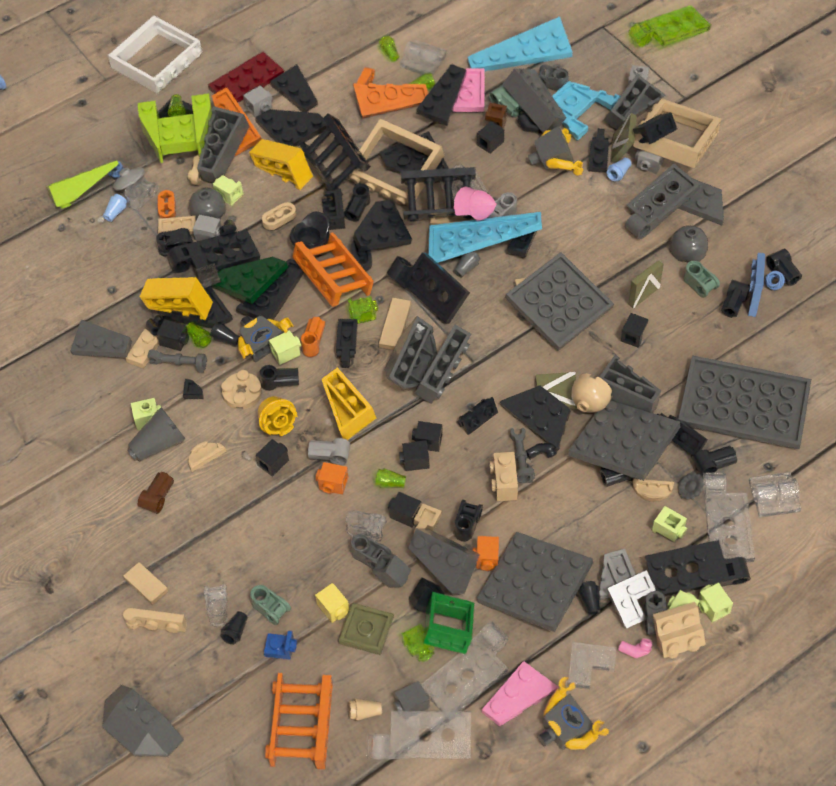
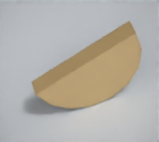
M208 441L197 444L191 450L188 460L191 471L197 470L226 452V448L220 443H208Z
M634 478L632 480L633 489L637 495L644 500L652 502L667 498L672 493L674 482L646 479L642 481Z

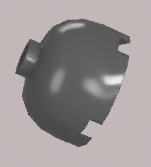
M212 188L197 190L189 200L190 216H195L196 220L199 215L221 220L220 217L223 213L224 215L226 213V205L222 195Z
M693 225L683 226L678 229L670 242V252L674 258L681 262L683 260L699 262L705 258L708 250L706 234L702 229Z

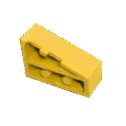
M261 139L249 151L256 167L272 176L277 174L283 177L282 181L286 183L290 181L296 184L295 188L299 190L313 177L301 148Z
M197 277L147 279L139 296L148 309L171 313L174 310L183 312V316H189V314L199 315L200 319L206 320L213 303Z
M338 367L322 378L343 439H350L376 419L372 406Z

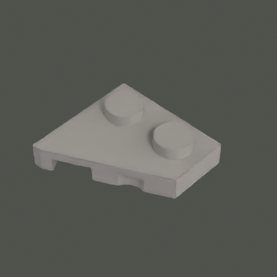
M625 549L604 555L599 593L600 600L610 598L606 588L635 575Z

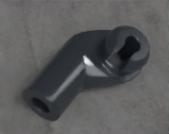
M226 220L224 225L219 227L221 235L230 234L237 230L232 220Z
M156 315L154 319L150 318L147 320L146 327L152 335H157L164 319Z

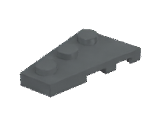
M81 320L70 351L73 355L127 357L132 340L123 334Z

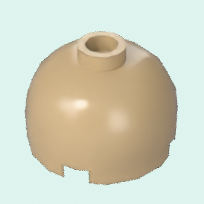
M581 374L576 378L572 386L571 397L573 402L583 412L596 413L603 410L612 399L611 387L599 377L594 379L589 377L591 374Z

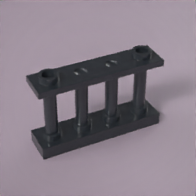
M327 113L323 118L327 124L326 129L310 146L302 141L299 145L303 149L304 156L310 160L325 183V189L332 191L339 189L338 186L355 169L360 168L366 172L371 166L339 119ZM333 133L335 136L334 141L318 156L315 150ZM341 145L343 147L342 152L326 168L322 162ZM349 157L351 159L350 165L334 180L330 174Z
M476 168L401 171V184L405 183L407 185L409 211L403 212V220L408 219L409 222H415L422 218L457 217L453 208L452 183L453 181L461 180L463 187H470V182L475 180ZM442 181L444 183L446 209H435L433 190L435 182ZM424 182L426 184L427 210H416V183ZM460 215L466 219L473 218L471 215Z

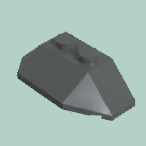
M416 316L400 336L385 367L387 379L402 389L418 387L437 355L433 326L420 317Z
M120 685L105 700L103 729L134 756L168 757L184 741L170 722L132 688Z

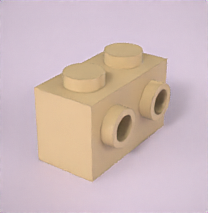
M514 452L494 453L493 461H490V474H494V479H491L492 492L496 491L497 501L517 500L518 483Z

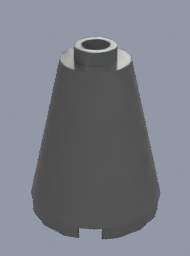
M161 407L128 444L130 449L127 451L134 460L138 458L141 461L183 442L185 437Z

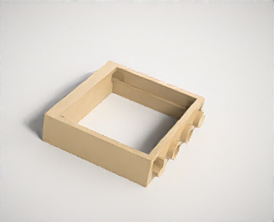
M661 99L658 104H654L652 112H648L645 121L642 120L640 125L659 114L672 112L676 122L705 132L693 148L666 138H661L652 144L639 143V140L643 138L640 133L635 134L633 147L695 168L718 135L722 119Z
M383 119L378 121L360 149V152L367 160L382 135H385L429 155L421 170L436 169L444 157L442 146ZM360 168L355 169L349 175V179L354 181L355 184L364 183L369 187V191L379 192L386 199L391 198L399 205L408 206V191L404 192L361 172ZM424 182L416 183L415 199H417L426 185Z

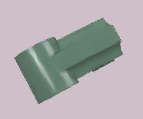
M503 85L489 93L492 103L506 105L507 113L511 116L517 117L520 115L523 108Z

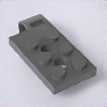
M672 164L627 204V209L633 215L628 218L625 227L638 239H643L700 189V184L676 164ZM671 185L679 186L676 190L669 189ZM658 197L665 198L663 202L655 201Z

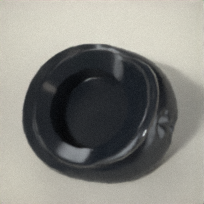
M318 211L309 213L290 231L289 238L292 245L295 247V243L302 241L308 249L327 244L330 236L328 217Z

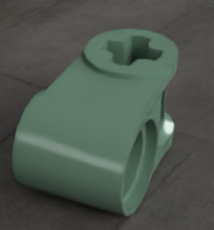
M688 262L683 279L699 296L704 298L708 296L711 290L719 288L720 282L718 278L700 262Z
M256 585L252 588L250 596L253 608L265 616L272 624L277 625L279 619L291 610V606L286 600L276 595L266 586ZM259 596L265 597L263 600H257L256 598Z

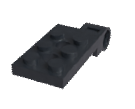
M247 229L176 246L167 253L175 272L182 273L187 271L192 263L197 276L260 260V254ZM237 247V248H239L240 250L235 251V250L232 249V248ZM215 252H221L223 254L217 255L215 254Z
M425 252L420 254L414 265L406 259L397 256L387 271V274L392 279L397 281L403 288H408L445 323L451 322L470 294L464 286ZM432 280L435 281V288L433 290L430 288ZM446 291L448 298L446 301H443L442 295Z
M719 540L645 556L649 576L656 589L655 591L661 592L664 597L678 594L680 590L689 592L703 589L707 585L713 586L717 583L721 587L738 585L751 579L745 557L724 560ZM690 563H695L699 569L695 573H690L687 571L686 566ZM668 568H674L678 573L675 577L670 578L666 576L665 571Z

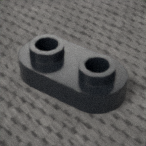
M353 240L351 243L353 257L365 271L370 270L372 267L371 250L359 251Z

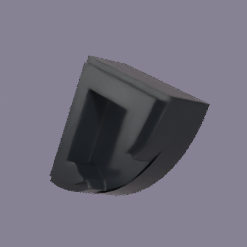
M185 379L183 398L204 399L202 388L193 380Z

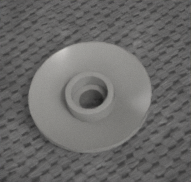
M144 168L122 169L119 172L120 176L112 186L113 189L121 190L135 183L144 175Z

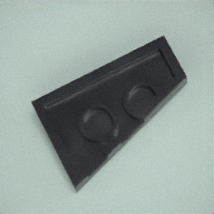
M297 64L270 81L271 87L300 111L308 112L318 105L314 93Z

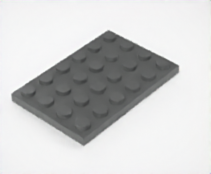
M692 355L679 419L693 428L800 449L812 379Z

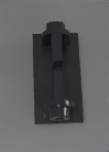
M493 397L482 399L480 403L472 408V412L469 410L459 417L457 423L460 427H465L467 435L498 413Z

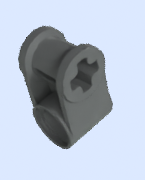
M544 64L539 69L538 75L544 81L547 89L558 91L569 81V73L564 68Z
M358 534L351 540V554L353 558L366 564L373 570L381 555H392V551L387 546L372 540L366 535ZM357 546H364L365 548H363V549H358V548H356V547H357Z
M652 591L646 596L644 613L647 635H656L653 614L667 610L665 597L659 591Z

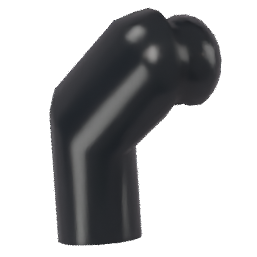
M523 113L518 116L517 122L522 130L539 133L540 128L535 123H531L526 114Z
M538 443L526 450L528 459H532L541 453H546L548 458L557 454L555 445L552 443Z

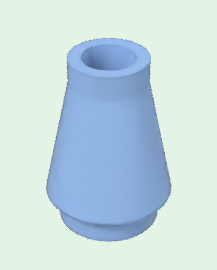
M623 158L610 165L607 170L608 178L612 181L621 180L628 168L631 167V161L628 158Z
M119 194L111 196L103 218L112 222L126 208L127 200Z

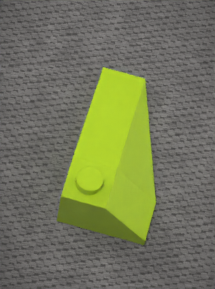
M118 160L93 168L90 171L79 173L72 178H65L47 185V191L55 207L60 206L63 209L71 206L70 202L76 200L119 164Z

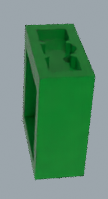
M432 592L426 609L423 644L466 654L472 641L474 602ZM434 613L463 620L462 630L433 623Z

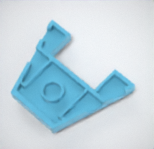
M568 81L553 95L554 100L566 116L562 124L576 140H579L588 132V126L577 120L595 102H598L611 109L620 97L617 94L614 96L608 95L603 90L599 92L590 90L588 86Z

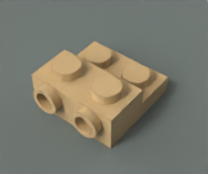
M695 602L653 614L657 644L664 658H676L679 653L688 650L695 652L699 650L700 646L706 645L704 629L700 624L699 610Z

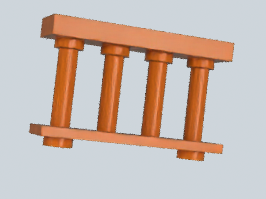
M330 233L328 244L308 249L302 241L295 243L293 259L332 307L339 305L342 293L361 288L367 296L370 295L374 283L372 277L367 274L334 233ZM328 251L335 256L322 261H318L314 257ZM339 263L344 267V270L330 274L324 269ZM351 276L355 281L342 286H338L334 282V280Z
M278 673L277 681H273L272 688L273 695H275L271 740L270 745H266L265 757L269 759L271 767L276 766V757L311 758L312 761H315L316 769H325L333 689L331 675H322V683H318V685L284 684L283 674ZM283 693L317 694V696H320V704H316V706L282 705ZM281 714L315 715V717H318V725H314V727L280 726ZM279 735L313 736V739H316V747L312 746V749L278 747Z

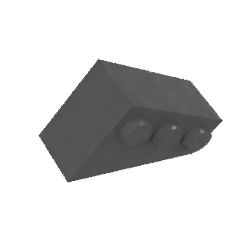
M637 74L603 120L617 130L630 113L639 117L651 109L654 104H658L665 94Z
M615 354L599 377L611 387V401L654 413L658 406L661 390L645 377H639L633 372V368L630 365H624L619 361L620 357Z

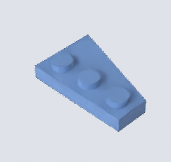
M758 253L756 260H752L749 287L751 297L748 316L756 317L764 283V253Z

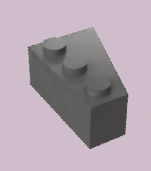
M416 528L408 548L452 594H465L480 554L430 529Z

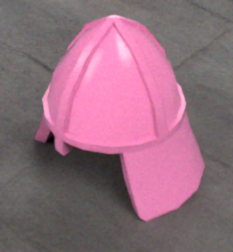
M466 186L457 192L454 200L455 215H471L476 221L488 218L497 205L495 200L485 191L475 190Z

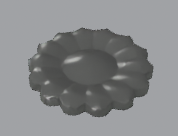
M695 472L692 474L688 473L679 481L678 493L686 500L698 497L700 492L703 491L704 479Z

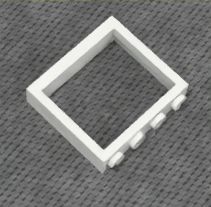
M153 16L112 51L108 58L112 69L158 93L202 54L200 40ZM157 34L186 49L155 77L126 62Z

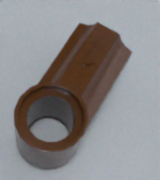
M165 472L157 473L149 488L141 492L137 502L138 507L156 514L160 513L165 503V496L173 485L174 479Z

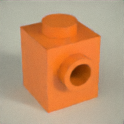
M323 462L322 468L318 469L316 473L319 490L325 493L343 495L349 478L348 468Z
M478 536L477 548H473L474 552L480 554L477 561V569L491 571L498 566L499 537Z

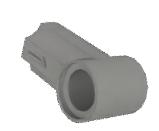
M336 438L332 442L311 440L308 447L309 459L330 460V462L336 465H345L348 462L350 442L343 438Z

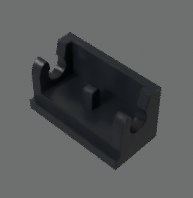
M672 112L651 118L633 128L634 134L640 133L643 138L639 140V143L652 144L678 128Z
M341 188L324 192V197L332 196L331 198L322 199L323 214L329 220L328 230L345 229Z

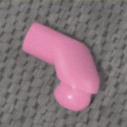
M645 638L634 646L622 641L618 651L631 657L639 658L651 652L652 642Z

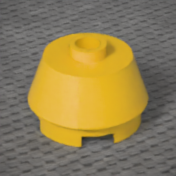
M272 396L266 398L259 405V425L265 433L283 436L294 428L293 423L298 415L292 402Z

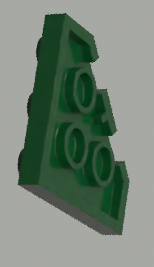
M272 256L222 269L209 283L212 288L253 304L288 268L286 261Z

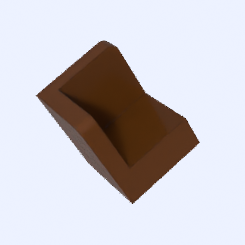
M489 103L485 120L497 122L504 129L507 121V106Z

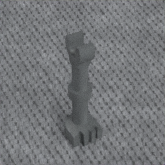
M151 349L147 355L148 358H151L150 364L171 362L175 363V365L192 364L196 366L197 372L204 373L207 366L206 354L198 353L196 357H190L178 353L176 355L163 354Z
M512 428L510 430V438L515 442V459L518 461L519 470L516 471L517 482L531 483L535 479V473L532 467L527 468L526 465L527 452L524 451L523 440L526 437L525 428H521V434L519 435L515 434Z

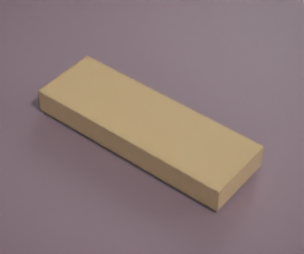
M392 298L379 341V348L394 350L398 339L404 332L411 308V301Z

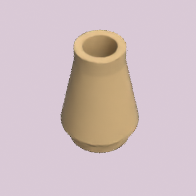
M354 698V701H349L348 703L349 719L359 721L382 715L381 702Z

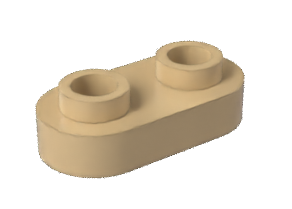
M199 153L197 156H194L193 168L188 173V180L191 181L192 185H200L202 182V177L197 170L200 159Z
M285 202L264 213L262 216L264 228L275 230L296 217L295 206L292 203Z

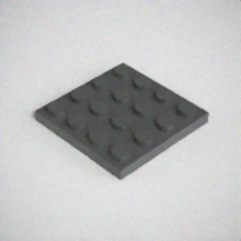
M562 252L505 295V298L557 351L614 306V303Z
M610 400L603 410L596 412L569 449V456L644 481L680 429V422Z
M516 531L500 558L498 566L495 567L477 597L478 603L555 632L593 565V559Z

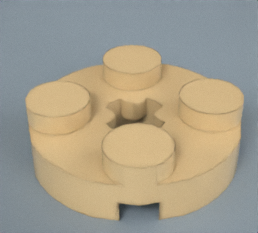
M240 370L238 373L229 376L221 385L225 403L237 409L236 407H243V409L253 407L261 398L262 388L259 379L246 370ZM240 388H245V391H246V392H245V393H243V392H239V393H238V390H239Z

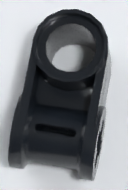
M187 228L161 232L156 237V242L159 244L158 252L164 257H168L167 253L173 247L193 242L190 230Z
M462 499L455 519V537L459 541L466 542L473 537L477 523L482 515V504L477 506L467 503L466 500Z

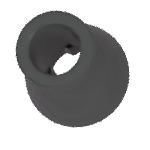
M474 251L463 254L458 265L453 270L454 273L462 278L466 273L479 265V255Z

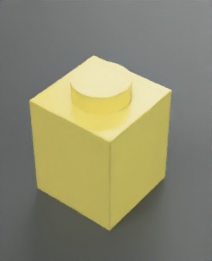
M333 583L315 595L317 606L331 623L343 619L349 612L347 599Z

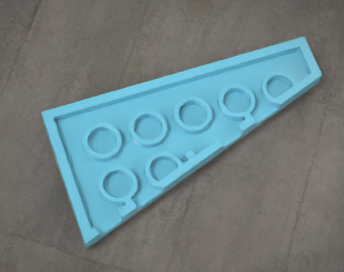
M541 212L486 218L479 221L469 220L430 225L429 256L438 263L542 229Z

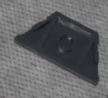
M541 385L500 401V405L537 436L546 443L555 445L556 451L560 449L562 435H564L566 429L565 425L571 413L569 407Z

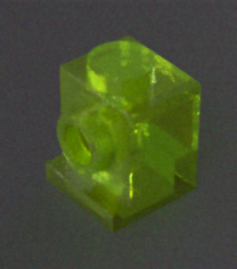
M371 296L352 301V298L348 299L351 318L358 319V324L376 320L378 305L376 300H372Z
M422 624L402 633L403 645L407 646L411 656L415 655L419 662L429 660L434 654V646L423 644L424 628Z

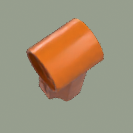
M320 317L309 319L305 333L301 336L302 353L307 357H314L319 353V344L326 325L325 321Z

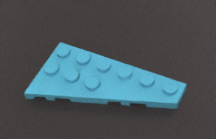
M558 17L468 56V64L470 69L491 71L572 57V49L561 18Z

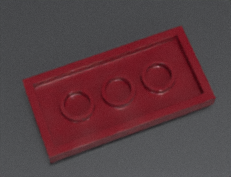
M261 52L209 83L208 87L213 94L228 88L237 103L244 100L243 95L259 86L264 88L271 83L270 81L284 73V69L265 52Z

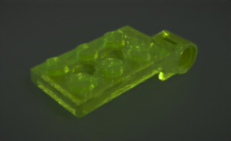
M690 5L636 23L630 28L628 35L639 47L648 45L652 37L663 47L710 31L711 24Z

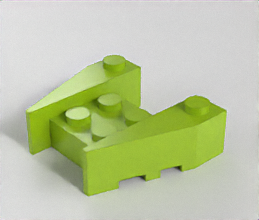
M209 93L191 96L193 114L159 118L156 101L138 103V114L142 131L153 147L160 163H163V155L198 150L200 157L205 145L204 138L209 129L208 122L212 117Z

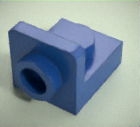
M288 631L287 635L268 633L264 656L291 660L292 652H296L297 639H294L293 631Z

